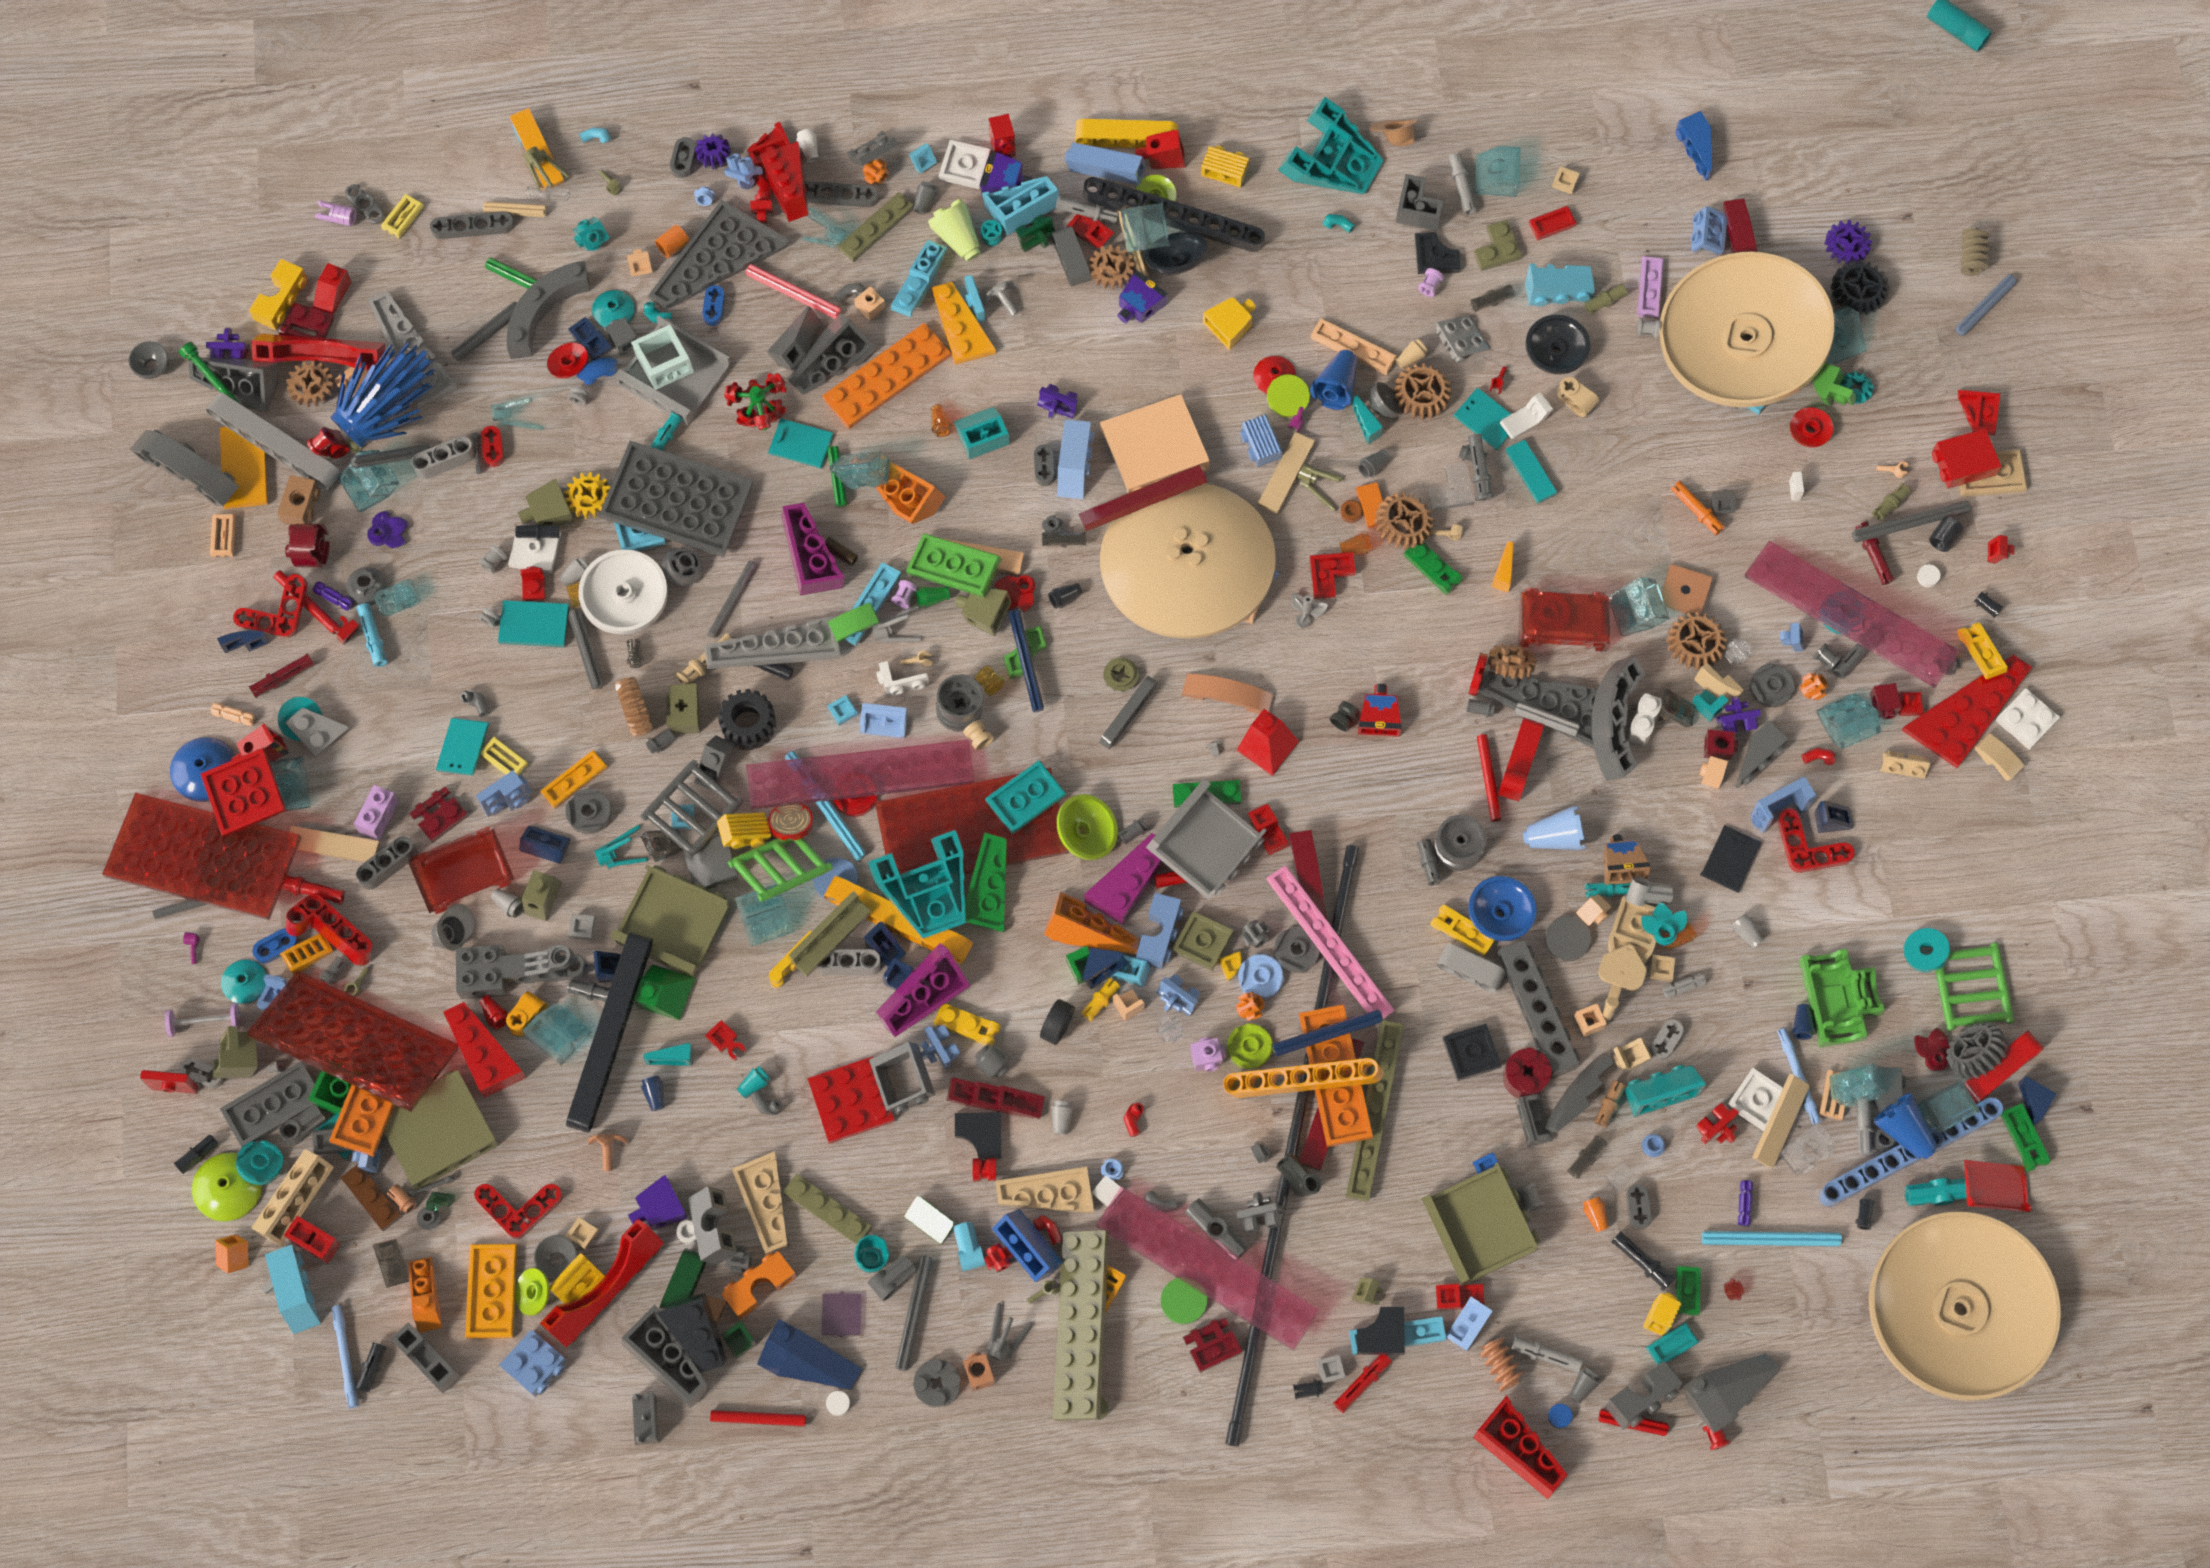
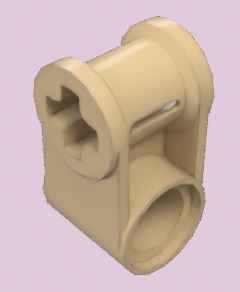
M1565 377L1560 382V387L1557 390L1558 399L1570 407L1578 416L1586 417L1599 402L1598 396L1575 378Z

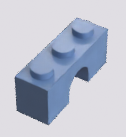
M1159 893L1154 894L1148 920L1159 923L1163 930L1159 935L1153 937L1142 934L1136 958L1147 960L1150 966L1160 969L1163 968L1164 962H1169L1172 950L1168 949L1170 941L1175 942L1178 932L1175 924L1177 920L1181 921L1184 908L1181 907V899Z

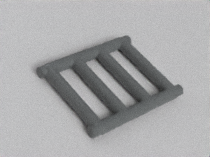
M694 759L640 815L643 820L651 821L686 851V856L690 859L719 830L717 821L725 814H734L743 803L740 797H733L698 767L699 763ZM691 773L729 804L722 813L717 811L684 783ZM676 789H679L715 820L708 829L669 798ZM662 804L700 835L693 845L655 814Z

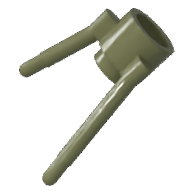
M537 146L530 148L523 154L526 160L525 164L529 168L539 192H542L543 189L534 169H538L549 187H553L552 182L541 167L545 163L543 159L547 160L565 177H570L544 150L539 151Z
M1305 463L1298 474V479L1302 480L1301 486L1310 490L1327 507L1335 512L1336 508L1310 484H1315L1320 476L1336 482L1342 481L1343 477Z

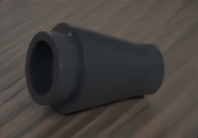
M1078 583L1053 588L1052 592L1048 593L1049 601L1055 609H1062L1075 598L1082 595V589Z

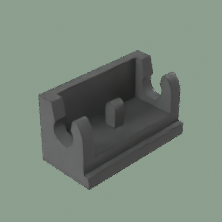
M1540 1094L1519 1097L1515 1104L1527 1146L1531 1147L1552 1142L1551 1133L1546 1132L1544 1129L1547 1119Z
M651 1391L646 1392V1395L633 1394L635 1445L659 1443L657 1399L655 1393Z

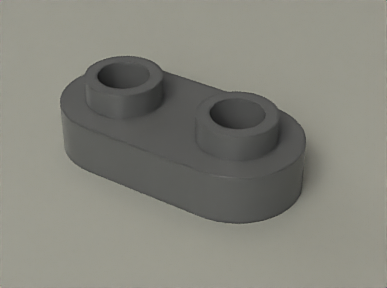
M689 137L678 139L674 145L670 169L671 173L677 178L687 177L692 170L696 155V145Z

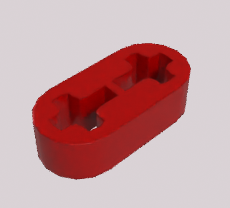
M487 426L481 432L483 457L488 466L498 467L504 461L502 435L497 427ZM491 433L495 435L493 437L494 443H491L488 438ZM491 450H495L497 455L494 460H491Z

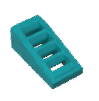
M1356 395L1353 397L1352 407L1366 442L1370 444L1381 437L1383 426L1360 397Z
M691 1043L681 1044L644 1053L643 1058L647 1065L691 1066L693 1047Z

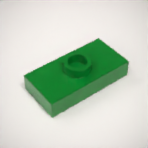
M1677 1266L1675 1296L1678 1298L1677 1301L1681 1303L1677 1313L1678 1315L1699 1316L1701 1268Z

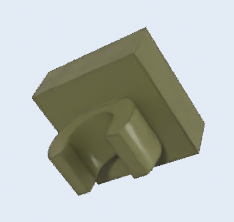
M1360 1278L1352 1300L1361 1304L1379 1305V1301L1375 1300L1374 1297L1376 1293L1384 1292L1382 1288L1378 1287L1380 1282L1373 1278Z

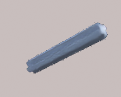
M2011 274L2007 275L1956 326L1955 332L1960 336H1964L2016 284L2017 279Z

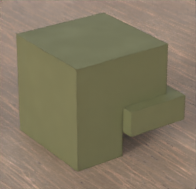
M237 1026L227 1027L220 1038L219 1059L213 1060L214 1079L252 1077L258 1067L255 1031L238 1032Z

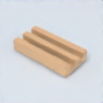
M235 514L212 515L211 557H225V555L234 557ZM222 519L220 550H217L218 521ZM227 519H229L228 550H225Z
M1832 1070L1827 1071L1819 1109L1820 1116L1840 1121L1843 1119L1851 1075H1843L1840 1072L1834 1073ZM1831 1078H1835L1830 1109L1827 1112L1825 1109ZM1843 1080L1844 1083L1841 1093L1838 1114H1835L1834 1112L1840 1081Z

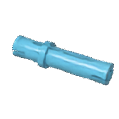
M367 603L360 604L356 609L366 637V648L371 653L374 667L385 666L388 661L383 649L384 643L378 634L371 606Z

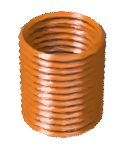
M675 224L666 233L659 236L655 240V244L666 258H670L673 254L675 255V253L680 251L681 248L685 247L690 240L685 231Z

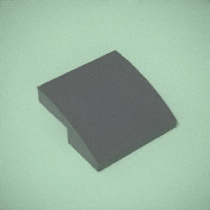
M721 835L711 838L692 859L686 856V851H683L693 885L698 883L709 890L717 887L719 883L738 878L736 868H730L728 865V861L733 858L729 847L723 846Z

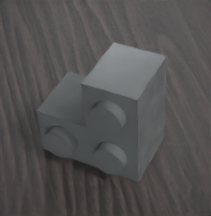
M1405 174L1396 223L1437 231L1443 200L1423 197L1426 178Z

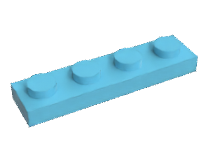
M882 562L852 609L870 602L877 614L901 577V572ZM866 630L857 632L844 640L857 646Z
M1442 1316L1404 1322L1405 1347L1446 1341ZM1357 1329L1349 1330L1352 1355H1357Z

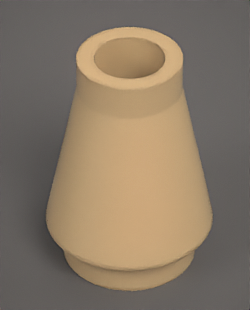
M1416 339L1414 342L1411 341L1395 361L1404 370L1407 366L1425 358L1428 350L1420 340Z

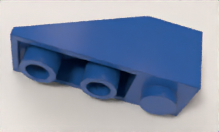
M1699 111L1679 120L1675 133L1677 139L1682 141L1686 147L1685 150L1688 157L1692 158L1695 162L1697 172L1707 181L1712 171L1711 127L1703 113Z

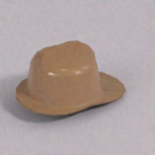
M1418 119L1380 121L1371 124L1369 128L1373 131H1383L1390 144L1405 146L1413 144L1415 141L1414 124L1418 122Z

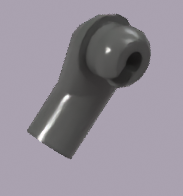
M861 283L846 284L834 294V297L839 303L851 294H855L858 297L865 291L864 285Z
M472 690L461 692L460 700L476 707L480 717L490 713L484 696L481 693Z
M760 1090L750 1095L762 1114L777 1115L783 1108L780 1100H765Z
M1148 1191L1144 1195L1145 1205L1157 1214L1178 1210L1176 1199L1163 1201L1154 1191Z

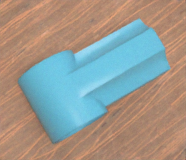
M965 1222L954 1226L953 1229L959 1248L958 1256L962 1271L985 1266L973 1222Z

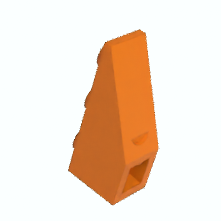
M432 1256L409 1261L412 1316L418 1332L442 1328L441 1307Z

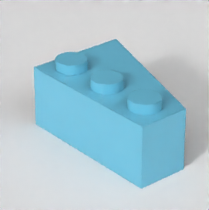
M1529 264L1525 281L1529 306L1542 307L1551 303L1565 304L1569 301L1585 302L1592 299L1595 288L1591 266L1566 265L1565 269H1558L1554 267V264H1548L1547 268H1538L1536 264Z

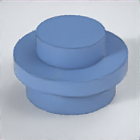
M1647 1135L1642 1141V1150L1649 1157H1658L1665 1150V1142L1659 1135Z

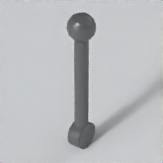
M474 432L471 437L474 440L476 473L481 474L478 443L480 434Z
M448 1176L441 1181L420 1189H411L407 1194L415 1198L417 1194L443 1184L452 1183L455 1180L453 1176Z

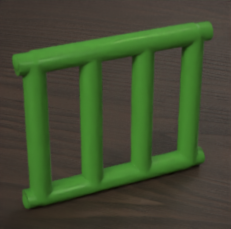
M777 838L728 861L730 868L735 867L758 893L760 902L771 899L831 871L833 866L830 862L825 863L803 838L794 842L817 866L808 872L783 847V845L792 842L793 839L785 841ZM775 850L797 877L786 881L763 854ZM755 859L776 882L777 886L766 890L743 863Z
M1997 942L1991 943L1990 947L1950 951L1948 959L1957 960L1992 956L1994 965L1992 969L1945 974L1944 966L1939 970H1935L1948 1031L1955 1030L1957 1026L1974 1025L1975 1022L1980 1024L1983 1021L1986 1023L2006 1021L2007 1024L2014 1023L2011 1000ZM1993 977L1997 979L1999 990L1949 995L1947 983ZM2001 999L2003 1012L1954 1018L1953 1004Z

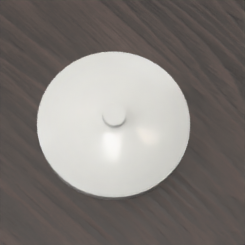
M615 550L598 557L584 571L579 584V600L584 614L593 625L612 634H631L647 628L661 615L668 597L667 582L659 565L649 556L634 550Z

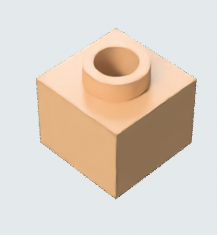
M871 286L854 299L855 307L869 321L886 308L885 300Z
M1710 756L1707 763L1703 762L1699 775L1703 776L1701 784L1719 789L1728 761Z
M1597 894L1591 897L1576 913L1590 926L1594 923L1600 924L1607 918L1608 914L1606 912L1611 906Z
M1598 1004L1576 1011L1574 1016L1583 1037L1605 1029L1607 1024ZM1586 1020H1591L1593 1025L1588 1026Z

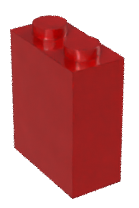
M1986 429L1938 441L1932 450V459L1934 463L1938 464L1940 479L1942 482H1945L1947 489L1997 476L2002 467Z

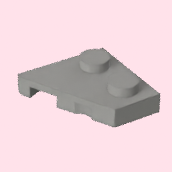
M305 708L299 710L285 722L314 756L319 754L348 729L344 724Z

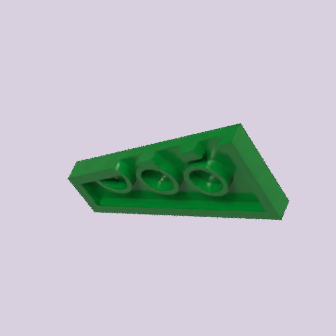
M984 833L965 901L966 922L1003 933L1006 871L1005 838Z

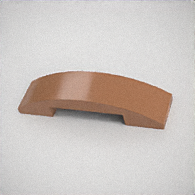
M1187 674L1182 691V696L1199 700L1208 698L1246 707V711L1258 714L1263 709L1269 711L1273 698L1272 693L1261 688L1227 678L1202 674Z

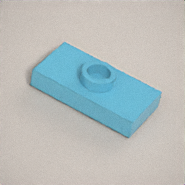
M972 275L965 276V288L968 293L965 295L968 307L972 306L977 322L985 321V310Z

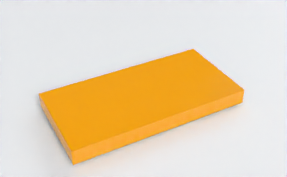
M220 427L221 472L231 474L236 479L234 482L239 486L223 508L232 509L268 505L266 452L229 428Z
M470 1244L466 1339L514 1338L517 1244Z

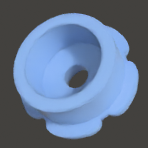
M701 187L695 190L694 196H696L695 200L699 205L709 206L714 200L715 193L708 187Z
M1107 1159L1104 1165L1101 1166V1174L1106 1175L1113 1181L1120 1179L1123 1175V1164L1119 1160Z

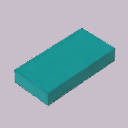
M1685 1322L1647 1346L1646 1349L1658 1366L1662 1362H1670L1697 1345L1699 1341Z

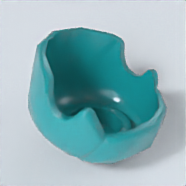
M866 1235L858 1241L854 1250V1259L857 1266L866 1273H876L886 1266L890 1255L886 1241L877 1235Z

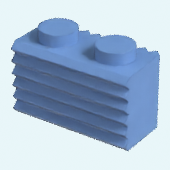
M1266 414L1242 423L1240 437L1243 443L1247 442L1249 449L1247 452L1251 462L1255 461L1256 466L1259 467L1282 458V449Z

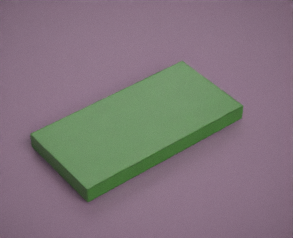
M923 533L906 572L915 577L985 598L1002 558L992 553Z

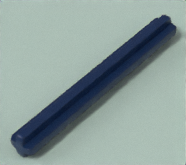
M1018 609L1011 610L1009 612L1010 623L1032 711L1034 713L1044 710V704L1021 612Z
M1374 1010L1274 1043L1272 1048L1276 1056H1281L1381 1023L1383 1016L1380 1010Z

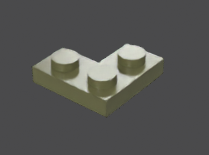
M1508 220L1487 225V232L1492 244L1474 250L1480 270L1484 271L1521 260L1522 255Z

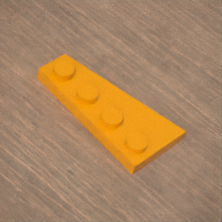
M949 282L931 287L954 364L996 354L994 346L954 284Z

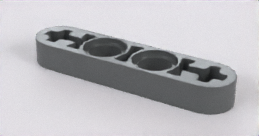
M805 181L806 189H809L807 193L808 203L873 207L879 200L878 191L874 186ZM826 189L833 192L830 197H823L821 193ZM845 191L854 193L850 199H845L842 194ZM868 193L872 194L870 199H866Z
M503 211L438 217L430 223L432 235L437 239L504 234L510 232L514 227L510 213ZM506 219L505 225H501L502 220ZM482 220L488 222L485 228L477 227L478 222ZM464 222L467 224V227L464 230H457L456 225ZM439 225H443L442 231L437 230Z
M1150 676L1143 680L1101 737V745L1107 749H1111L1152 695L1158 685V681Z

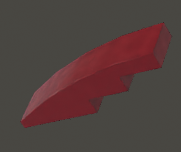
M1745 199L1724 201L1723 209L1728 222L1727 231L1732 244L1731 253L1758 252Z
M1312 830L1289 833L1296 879L1327 920Z
M952 1077L946 1101L994 1112L1040 1119L1045 1096L1004 1085L995 1086L979 1081L974 1083Z

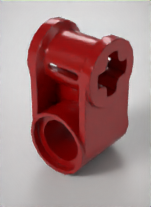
M322 427L316 437L310 438L307 441L308 447L316 455L337 459L349 452V447L339 430Z

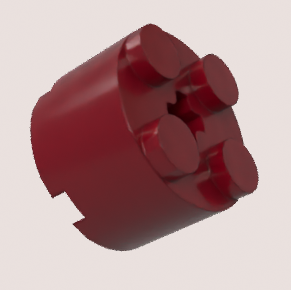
M290 524L288 528L289 544L285 547L286 557L291 559L295 567L323 568L322 564L327 563L330 550L329 541H325V535H329L324 524Z
M1531 1047L1514 1052L1509 1057L1503 1071V1083L1506 1090L1515 1098L1534 1094L1541 1095L1551 1079L1552 1068L1550 1062L1543 1053ZM1524 1072H1526V1073H1527V1072H1530V1073H1531V1076H1530V1075L1524 1076L1523 1073H1524Z

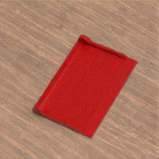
M1964 1160L1968 1206L2019 1212L2031 1211L2032 1206L2028 1203L2027 1177L2024 1166Z

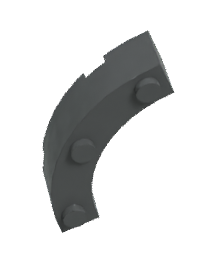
M585 261L567 264L547 273L523 294L513 310L507 330V350L511 359L532 357V345L537 324L553 308L555 303L564 297L567 299L571 296L590 291L589 275Z
M156 429L154 431L145 430L130 449L146 464L156 467L162 465L167 472L184 481L187 479L197 485L195 490L215 506H224L239 487L234 482L236 479L228 472L222 473L208 461L197 455L190 445L186 443L182 445Z
M1636 656L1617 660L1610 667L1599 685L1593 704L1592 738L1594 750L1606 781L1623 778L1638 766L1631 752L1629 741H1625L1624 726L1627 725L1628 705L1626 702L1630 693H1633L1636 685L1646 675Z

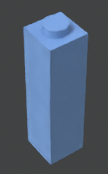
M1074 142L1070 150H1067L1065 154V162L1069 170L1080 174L1140 186L1146 171L1143 156Z

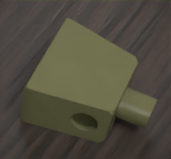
M556 479L529 493L526 496L529 508L518 512L522 524L534 519L539 525L559 524L561 526L574 522Z
M989 588L985 598L971 593L969 597L959 594L955 605L963 609L962 615L967 623L995 637L1012 600L1007 591Z
M534 870L522 897L525 915L547 921L562 882L554 876Z

